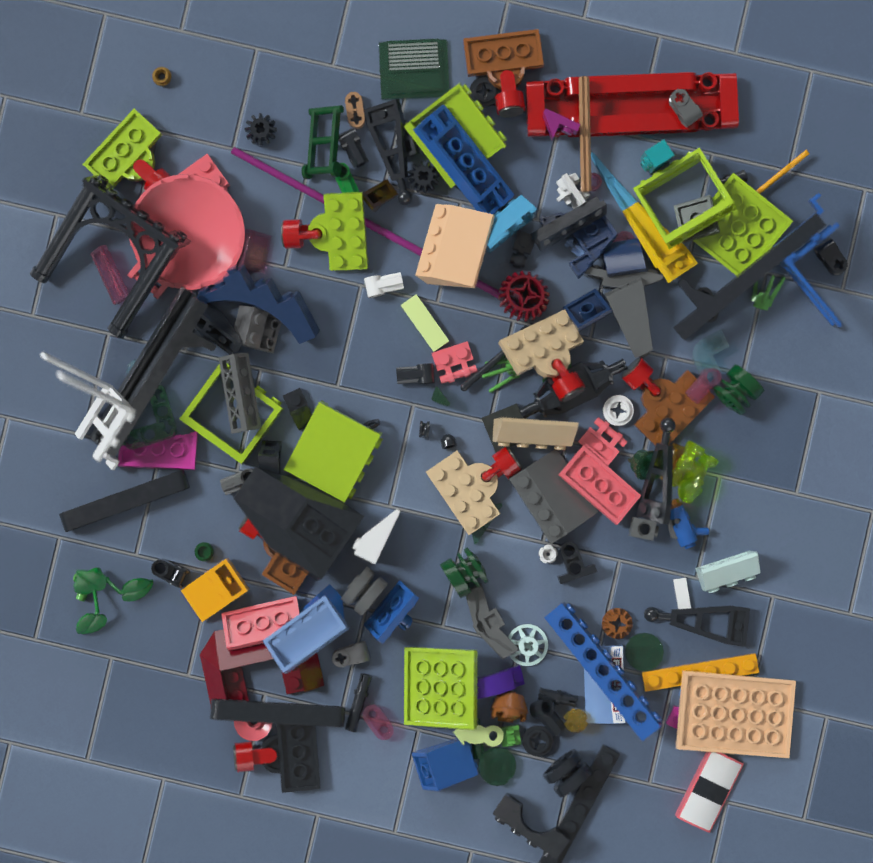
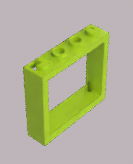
M700 147L693 152L689 151L680 160H674L667 168L656 171L652 177L640 181L641 183L633 188L669 249L736 210L733 200ZM701 162L724 201L667 234L644 196Z
M219 364L180 417V420L236 461L244 464L284 408L280 406L282 402L275 397L268 398L265 395L266 391L257 385L254 388L255 395L274 410L244 452L240 453L190 417L220 376L221 369ZM227 364V369L230 370L231 366Z

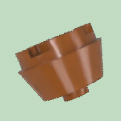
M514 691L497 694L490 708L492 712L491 718L498 717L500 722L513 723L516 719H520V722H525L526 715L529 713L524 696L516 694Z

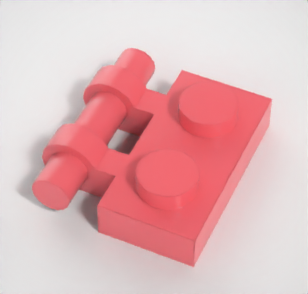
M468 341L431 353L437 372L444 369L446 375L439 377L441 384L446 382L452 383L455 382V379L464 376L467 378L477 372L476 365L470 367L467 365L468 361L474 360ZM461 364V370L451 371L450 367Z
M598 417L594 423L599 429L595 431L589 427L578 443L582 446L584 445L608 466L620 452L614 446L618 443L624 447L628 441L622 437L623 435L620 432L617 433L612 429L606 420L603 421ZM603 432L612 438L610 442L601 436Z

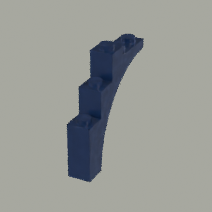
M235 265L227 270L228 273L222 280L216 282L214 287L209 288L207 286L198 291L197 299L205 303L222 300L240 301L255 305L269 312L291 331L299 344L315 338L320 332L299 291L295 293L290 291L281 296L272 278L267 280L262 278L254 283L245 265L240 267Z

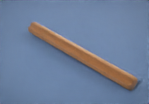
M581 76L579 77L581 192H590L592 190L589 77Z

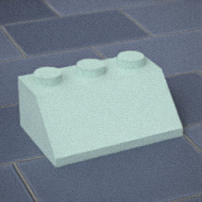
M747 551L695 568L702 590H708V593L720 590L719 587L723 585L727 587L737 585V581L745 579V581L753 580L757 574H760L758 554L755 551Z

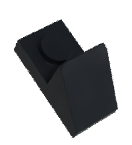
M298 388L283 395V398L298 430L306 428L312 412L301 388Z

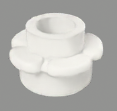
M545 545L544 548L539 550L540 560L543 563H553L558 555L556 548H553L552 545Z

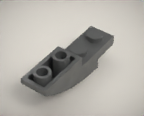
M594 264L584 273L585 277L602 280L600 288L615 289L638 277L641 278L644 287L655 284L663 279V275L653 269H648V272L607 277L606 270H602L601 266Z

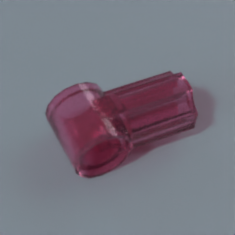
M714 368L703 369L700 376L685 391L687 397L698 404L714 385L720 383L722 377L720 371ZM709 372H712L714 375V379L711 382L707 380Z

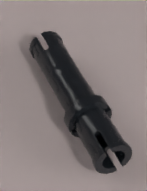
M360 674L357 689L354 690L355 696L345 729L348 731L357 732L366 697L368 698L369 685L373 677L369 674Z

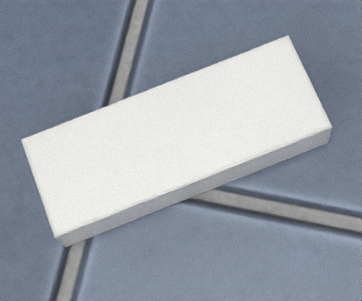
M686 578L673 579L678 609L691 608Z

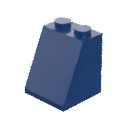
M456 738L412 752L422 789L439 791L477 776L478 765L471 753V743L464 741V745H462L459 739Z

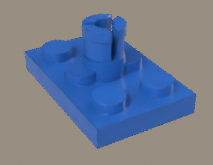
M399 580L364 623V626L383 644L397 626L402 630L410 627L413 619L407 613L414 608L419 597Z

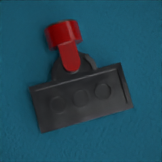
M276 723L277 734L265 739L260 749H252L251 741L235 743L233 745L235 771H254L255 764H262L266 770L280 774L282 793L321 789L316 726Z

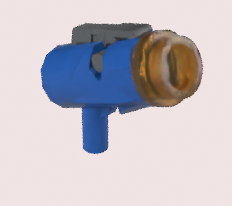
M676 498L672 500L670 520L667 525L671 538L677 539L680 547L684 546L685 549L696 545L695 541L698 540L696 535H709V528H696L694 524H691L689 520L691 517L685 510L682 501L680 502Z

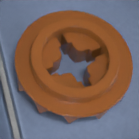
M613 608L607 611L602 619L604 632L614 639L624 638L633 627L630 614L621 608ZM618 615H620V622L625 624V626H619L617 632H615V625L609 622L616 621Z

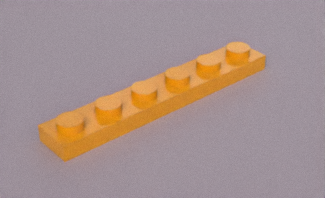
M752 653L641 672L644 691L647 692L681 686L683 670L743 676L759 673L756 654Z

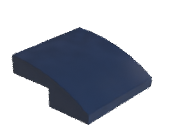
M638 238L612 242L602 253L607 277L646 271Z

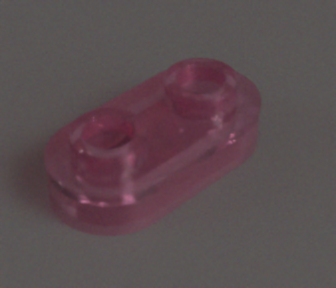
M375 704L368 705L363 711V719L380 740L391 738L394 727L379 706ZM370 711H375V712H376V716H375V717H371V716L369 715V712H370ZM386 726L388 731L383 733L380 728Z

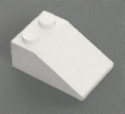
M396 509L364 534L362 538L358 537L353 546V549H355L354 554L375 564L401 510Z

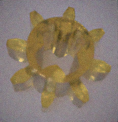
M572 708L563 717L567 720L565 727L570 732L580 733L588 726L586 722L587 715L581 709L575 710Z

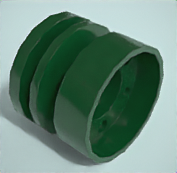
M734 364L726 373L730 382L721 379L719 381L721 387L715 385L712 390L727 408L742 416L745 413L743 406L746 408L751 406L746 398L757 400L765 390L751 374L739 365Z
M468 547L464 549L468 556L467 558L463 559L460 552L457 553L459 563L456 564L453 559L449 558L440 564L460 598L472 592L469 586L470 582H473L478 588L480 587L477 581L478 577H481L484 583L488 582L486 570L476 554L471 552Z

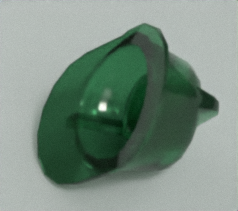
M639 450L632 458H628V462L631 463V470L638 479L645 480L654 451ZM663 455L659 465L661 469H663ZM656 474L655 479H658L661 475Z

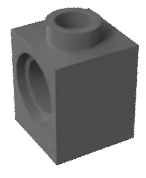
M632 517L628 536L653 541L654 537L658 535L659 526H656L657 522ZM642 524L649 526V532L645 535L640 532Z

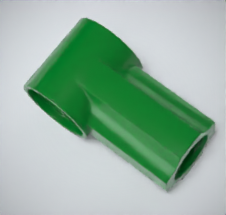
M340 163L341 169L347 171L344 177H334L341 192H359L349 167L345 163Z

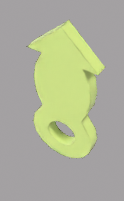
M477 725V729L474 730L456 729L453 732L462 745H464V741L472 744L484 742L488 746L495 747L500 745L504 738L502 729L495 725H490L486 728ZM495 731L497 738L492 741L489 738V734Z

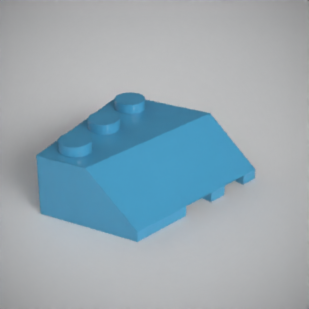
M520 195L518 198L511 200L504 210L494 214L495 218L486 251L489 254L534 219L537 209L525 197Z

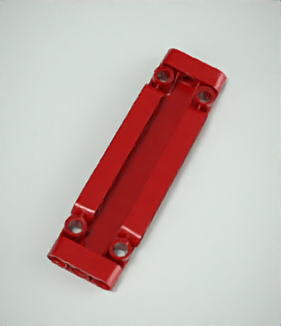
M694 72L588 76L590 86V137L692 133L699 130L711 131L712 129L738 128L739 111L736 73L713 74L707 72L703 75H696ZM569 77L565 80L555 78L550 81L526 82L528 137L550 136L543 119L545 108L579 123V77ZM708 79L712 85L706 87L702 81ZM556 85L559 87L560 91L558 93L551 92L550 87ZM677 89L685 90L703 114L700 119L687 128L681 123L677 114L669 105V97ZM676 97L675 101H681L682 97ZM704 118H712L713 124H706ZM580 127L576 135L572 134L567 136L580 137ZM559 130L556 132L554 137H560L561 135L567 134Z

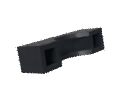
M506 793L492 813L496 816L494 819L502 825L506 823L510 826L511 831L519 837L522 835L527 838L526 842L532 847L536 848L538 846L541 848L547 858L557 860L571 838L556 827L545 832H538L528 827L522 816L523 803Z

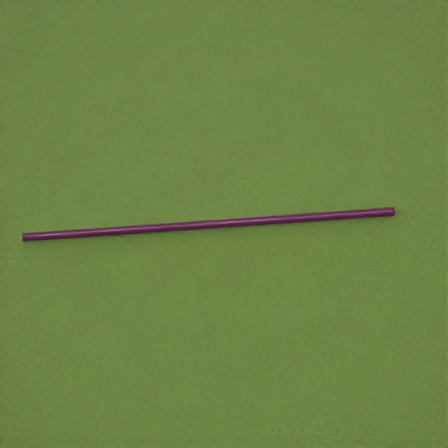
M233 147L231 154L324 204V196L321 193ZM365 218V227L421 256L422 248ZM477 279L476 287L498 298L500 293L496 288Z

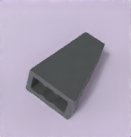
M638 277L605 293V296L634 357L644 358L650 354L653 347L644 286L641 278Z

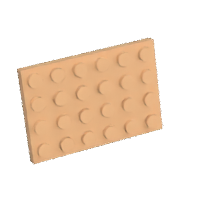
M683 670L676 749L789 758L796 681Z

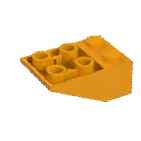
M226 558L183 588L181 592L203 622L250 589L230 559Z

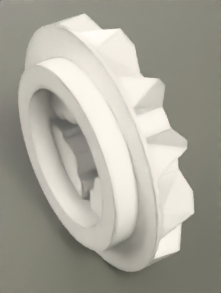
M622 395L610 397L603 406L605 419L608 423L615 426L628 423L634 413L631 401ZM620 402V409L626 411V413H620L616 419V412L610 409L616 408Z

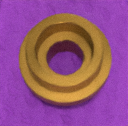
M158 67L154 70L152 78L158 86H166L170 83L172 75L167 68ZM165 74V79L160 80L159 76Z

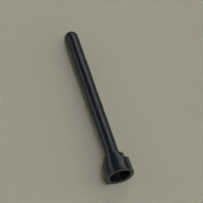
M525 325V326H523L520 330H523V329L527 328L528 326ZM503 350L460 386V389L462 391L468 390L482 378L483 374L489 372L506 357Z

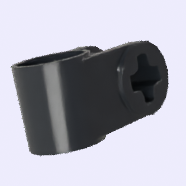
M829 238L813 249L818 259L824 264L831 275L838 276L847 269L848 262L833 239ZM840 263L841 266L835 269L834 265Z
M158 559L151 566V571L155 576L181 589L186 575L190 573V570L166 559ZM158 563H163L166 566L164 573L157 571L156 565Z

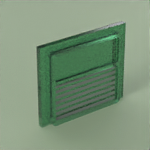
M447 39L379 42L381 100L441 97L449 91Z

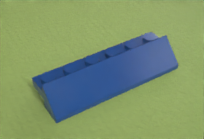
M444 104L413 129L476 211L494 214L514 196V193Z

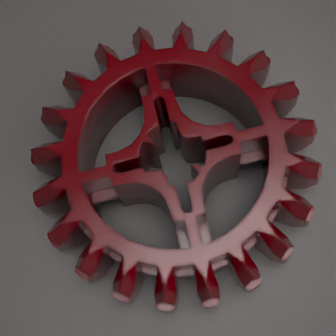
M522 270L519 275L514 272L512 277L507 276L506 281H502V287L498 290L500 293L498 300L502 301L500 307H506L504 313H511L510 318L517 316V321H520L521 318H523L524 322H527L529 318L533 321L536 316L540 317L542 312L546 311V305L549 304L547 298H549L550 293L545 292L548 286H542L544 279L537 280L538 274L532 277L531 272L525 275ZM515 285H523L522 288L512 289ZM524 290H525L524 295H525L526 297H525V300H524V302H523L522 294H523V292H524ZM528 304H529V305L537 304L536 306H534V307H532V308H524L525 305H528Z

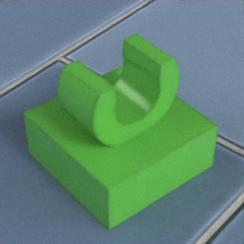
M518 724L500 727L504 735L502 747L521 744Z

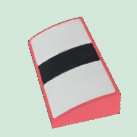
M706 752L675 816L710 833L744 763L724 753Z

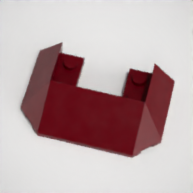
M224 629L214 631L200 653L210 705L211 699L249 701L242 666L274 659L264 643L228 651ZM318 652L289 673L282 672L286 694L300 691L306 692L325 686Z

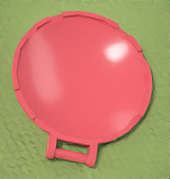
M173 175L151 185L137 200L134 206L137 210H143L148 213L150 219L154 222L162 223L169 232L175 230L184 232L191 241L189 245L180 248L175 257L169 261L157 281L161 284L160 288L154 285L151 293L154 294L153 297L157 300L167 287L178 289L184 287L187 290H197L213 285L223 279L228 273L227 270L237 264L245 241L244 220L233 197L216 182L198 175ZM134 223V228L137 231L135 235L137 236L144 229ZM148 235L142 237L144 249L152 250L155 247L154 240ZM130 240V245H132L138 262L127 276L137 280L140 274L138 272L140 270V258L136 247ZM155 253L146 254L148 265L155 256Z

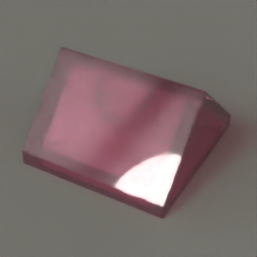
M245 229L244 247L236 265L238 267L245 265L248 271L265 273L272 236L251 229Z

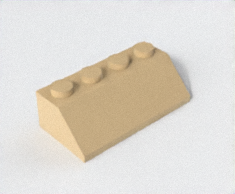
M497 418L494 419L493 442H498V446L510 447V443H517V447L528 448L529 444L536 445L537 449H547L548 445L554 446V450H566V447L573 445L578 423Z

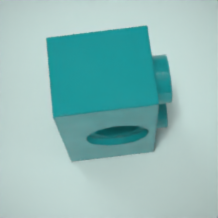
M663 139L644 151L640 158V165L645 172L648 171L651 175L668 164L674 157V153Z

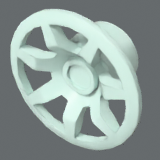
M523 624L510 632L508 638L515 645H518L519 651L510 655L514 662L522 666H532L539 663L545 657L548 650V640L540 628L531 624ZM522 628H533L529 636H525ZM536 630L542 635L544 640L534 639ZM516 631H519L521 636L519 641L511 640ZM544 643V651L541 654L538 651V645ZM522 653L525 655L526 662H521L515 657ZM534 654L539 656L537 660L529 662L530 656Z

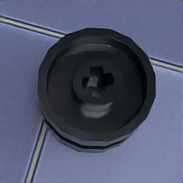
M576 749L566 752L543 773V777L549 784L556 783L554 791L560 798L578 788L592 773V769L586 762L580 763L582 757Z

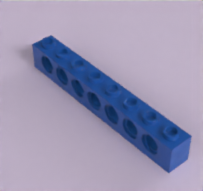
M561 603L544 618L642 741L663 725L660 722L662 718L656 711L652 712L648 707L650 705L648 700L643 695L640 697L636 692V685L624 677V670L618 664L615 665L612 662V655L607 649L603 650L599 645L601 642L595 634L591 635L587 630L588 625L582 618H577L574 614L576 613L574 607L570 603ZM566 618L570 619L573 623L571 629L564 626ZM577 634L584 636L585 642L583 644H579L576 641ZM589 649L597 652L596 659H591L588 656ZM607 665L609 667V674H602L600 666ZM613 680L621 682L622 688L620 690L613 688ZM625 696L633 697L634 704L627 705L624 701ZM643 711L647 716L646 720H639L637 712Z

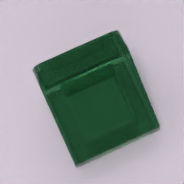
M436 386L431 400L449 407L450 402Z

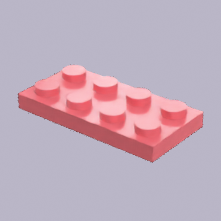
M584 445L558 474L615 525L619 524L641 497L636 490Z
M297 596L221 613L227 650L230 651L264 643V639L300 614Z

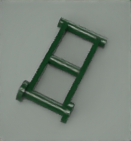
M338 105L310 108L308 111L311 116L307 164L302 166V176L304 179H311L313 175L331 174L332 177H339L341 175V165L337 162L340 115L344 112V107ZM333 114L331 136L317 137L319 115ZM330 144L329 166L315 167L316 145Z

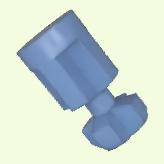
M570 237L564 246L566 248L571 247V252L577 257L583 255L584 252L579 244H574V239Z

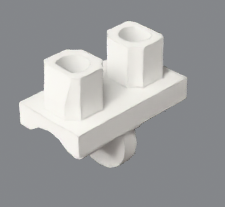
M566 173L556 182L559 187L557 191L560 194L557 201L561 202L564 200L567 205L571 204L573 209L584 204L585 200L590 196L589 192H581V190L578 191L575 185L580 182L576 173L570 175Z

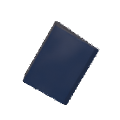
M596 288L563 307V310H566L578 332L613 312Z

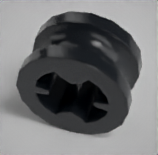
M420 421L419 438L422 436L429 438L430 421H427V423Z

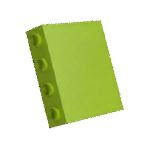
M460 82L404 126L450 188L456 184L413 130L422 120L444 104L486 159L490 158L500 149L505 148V141L507 140L501 131L497 132L493 127L495 125L493 119L489 115L487 117L482 112L484 108L478 100L474 101L470 96L472 92L466 84L462 85Z
M321 400L284 470L346 502L348 498L352 499L357 490L354 488L356 482L360 483L363 479L365 465L369 466L374 458L372 455L374 448L378 449L383 441L380 438L382 432L378 433L333 409L328 406V403Z

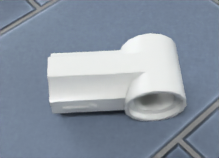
M401 272L364 278L368 298L404 289Z

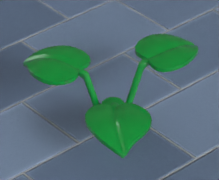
M97 567L89 571L77 570L74 590L77 594L93 592L95 613H87L82 616L77 623L76 632L78 634H89L105 626L107 618L104 614H99L96 591L103 590L106 587V583L118 594H123V601L131 602L141 599L150 591L153 579H132L125 583L122 590H120L110 581L109 577L103 574L101 568Z

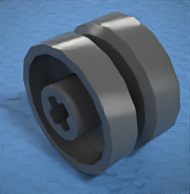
M366 567L360 576H356L347 587V592L341 598L346 604L350 605L358 597L360 600L354 606V610L361 616L388 584L381 577L377 578L372 585L369 584L375 575V572L369 567Z

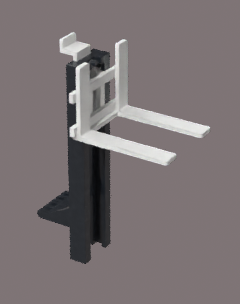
M180 288L118 391L113 385L43 351L41 353V356L46 361L102 387L100 391L61 371L57 374L61 380L97 397L75 432V435L78 439L82 440L93 423L96 427L90 437L98 445L93 457L98 462H101L103 457L107 459L106 464L111 470H115L120 460L116 457V454L181 349L190 347H204L210 351L216 349V345L210 339L195 329L208 305L198 300L197 295L186 288ZM107 401L110 404L100 418L98 414Z

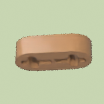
M350 92L345 98L348 123L351 128L360 129L365 124L362 98L359 93ZM351 97L359 100L356 102V109H353L352 103H348V101H351ZM356 112L358 114V118H362V120H360L359 124L355 125V122H351V120L354 119V113Z

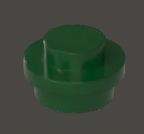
M202 542L195 547L194 553L198 560L208 561L213 557L214 549L211 544Z

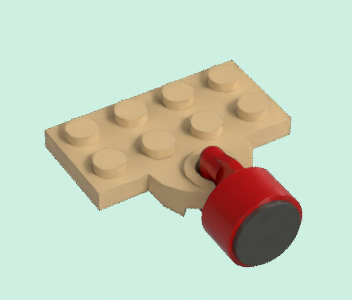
M562 310L499 341L498 344L517 376L534 368L543 378H552L554 382L552 388L560 401H569L585 390V385L578 373L573 372L569 374L567 371L570 364L569 350L582 345L584 340L566 310Z
M505 446L492 455L495 463L491 466L484 463H474L468 466L457 450L426 471L468 535H471L501 514L491 500V497L498 488V478L504 474L509 479L522 470V465L509 447Z

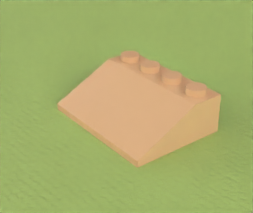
M436 204L415 276L427 284L475 288L495 216L454 205Z

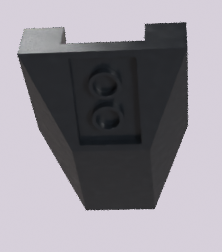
M258 467L253 469L233 498L269 548L316 581L323 579L364 518V515L307 482Z

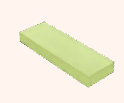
M417 294L401 305L433 352L449 342Z

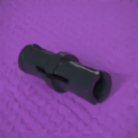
M540 687L539 700L550 699L554 702V705L563 704L576 708L577 695L562 693L561 690L553 691Z

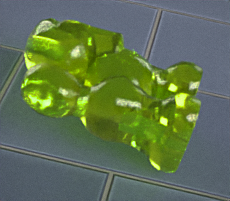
M690 440L686 443L685 451L678 459L677 467L673 470L672 487L678 486V496L687 504H691L697 496L702 494L701 486L704 484L703 479L707 469L714 468L719 463L713 456H708L704 448Z

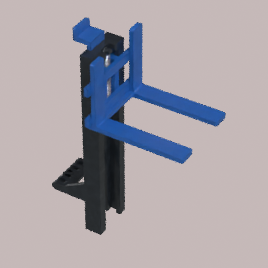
M816 194L808 201L816 211L714 295L711 296L695 290L686 280H679V287L697 307L673 327L683 340L687 339L779 263L830 326L835 324L839 328L842 326V323L794 266L795 261L840 226L838 223H835L832 226L828 225L825 227V222L819 216L824 210L816 202L821 197V194Z

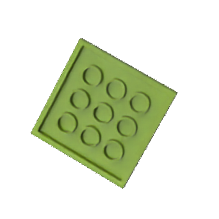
M732 173L723 186L733 200L736 210L718 220L720 233L693 241L737 276L772 248L793 220ZM719 191L712 198L714 206L724 201Z
M404 647V725L477 729V650Z

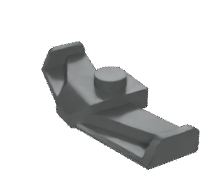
M480 583L479 588L477 586L471 588L472 592L466 595L477 635H480L502 659L519 651V648L501 631L500 627L504 626L505 622L497 608L489 611L482 583Z

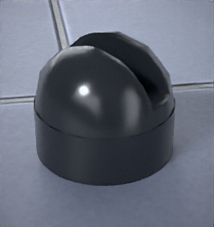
M446 434L442 437V449H450L457 446L454 436Z

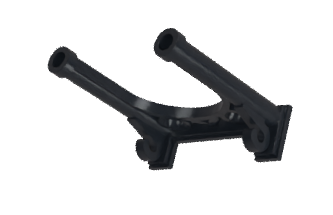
M102 175L86 177L82 180L83 188L38 264L32 268L30 275L41 283H47L76 233L88 224L103 223L122 231L132 241L140 258L139 277L107 328L114 336L124 338L128 333V327L169 261L175 257L180 248L189 245L191 241L184 232L180 230L167 231L162 223L154 222L150 219L148 213L133 207L134 204L131 201L120 198L118 193L112 189L113 185L108 183L109 180ZM99 202L108 207L109 214L107 217H100L97 213L96 205ZM90 208V213L93 218L82 221L88 209ZM115 209L126 216L124 219L114 218L112 220L115 216ZM134 223L144 229L137 236L135 235L137 231L134 228ZM144 235H148L154 240L155 247L152 250L144 249L142 244V237ZM155 253V256L148 265L146 254Z

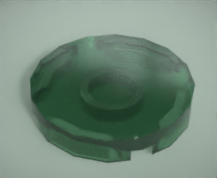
M638 633L631 637L626 644V659L637 670H653L663 659V645L652 634Z
M503 747L490 748L483 753L479 760V774L490 785H505L515 774L516 759L510 751Z

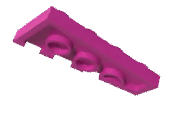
M198 432L121 446L118 454V459L120 460L118 466L195 470Z

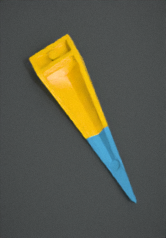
M591 152V159L654 267L660 270L667 282L670 283L696 266L698 262L684 244L679 243L671 249L668 248L647 211L619 183L599 158ZM664 228L665 232L669 234L670 232Z

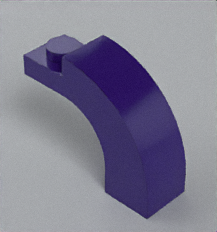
M520 665L477 677V699L501 694L524 685L525 682Z

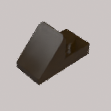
M386 179L363 192V200L373 212H377L383 204L394 199L398 193Z

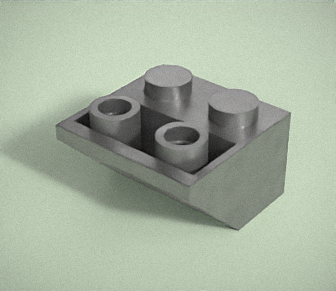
M240 305L234 330L242 340V346L274 354L281 321L267 311Z

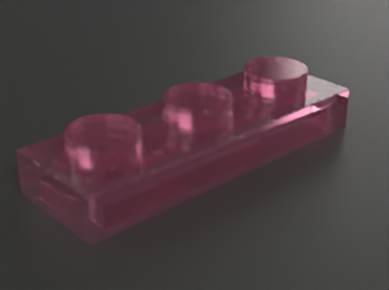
M102 245L90 254L113 304H120L127 298L128 291L112 259L111 253L106 245Z

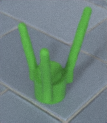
M774 275L771 276L765 293L759 292V295H757L758 281L754 283L751 301L754 302L753 307L768 311L786 278L784 276L781 278L772 295H769L775 279Z
M508 359L501 360L498 363L505 364V368L482 375L483 378L504 372L512 375L489 389L490 393L513 379L520 377V375L517 376Z

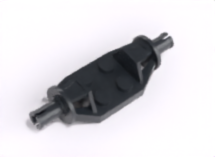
M622 358L609 366L602 360L600 362H579L568 367L567 371L569 374L573 372L578 373L585 385V390L566 402L559 400L552 388L554 384L552 378L547 377L538 391L533 393L534 402L519 408L523 419L537 412L542 413L544 417L550 414L565 413L598 397L609 385L614 384V375L628 370L627 365H625L626 362ZM602 368V370L593 373L590 372L591 370ZM550 391V394L540 400L541 396Z

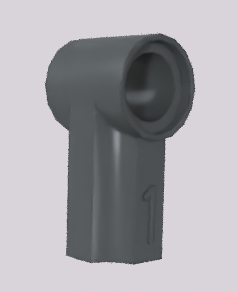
M254 468L245 469L220 479L225 495L238 491L246 481V473L252 472Z

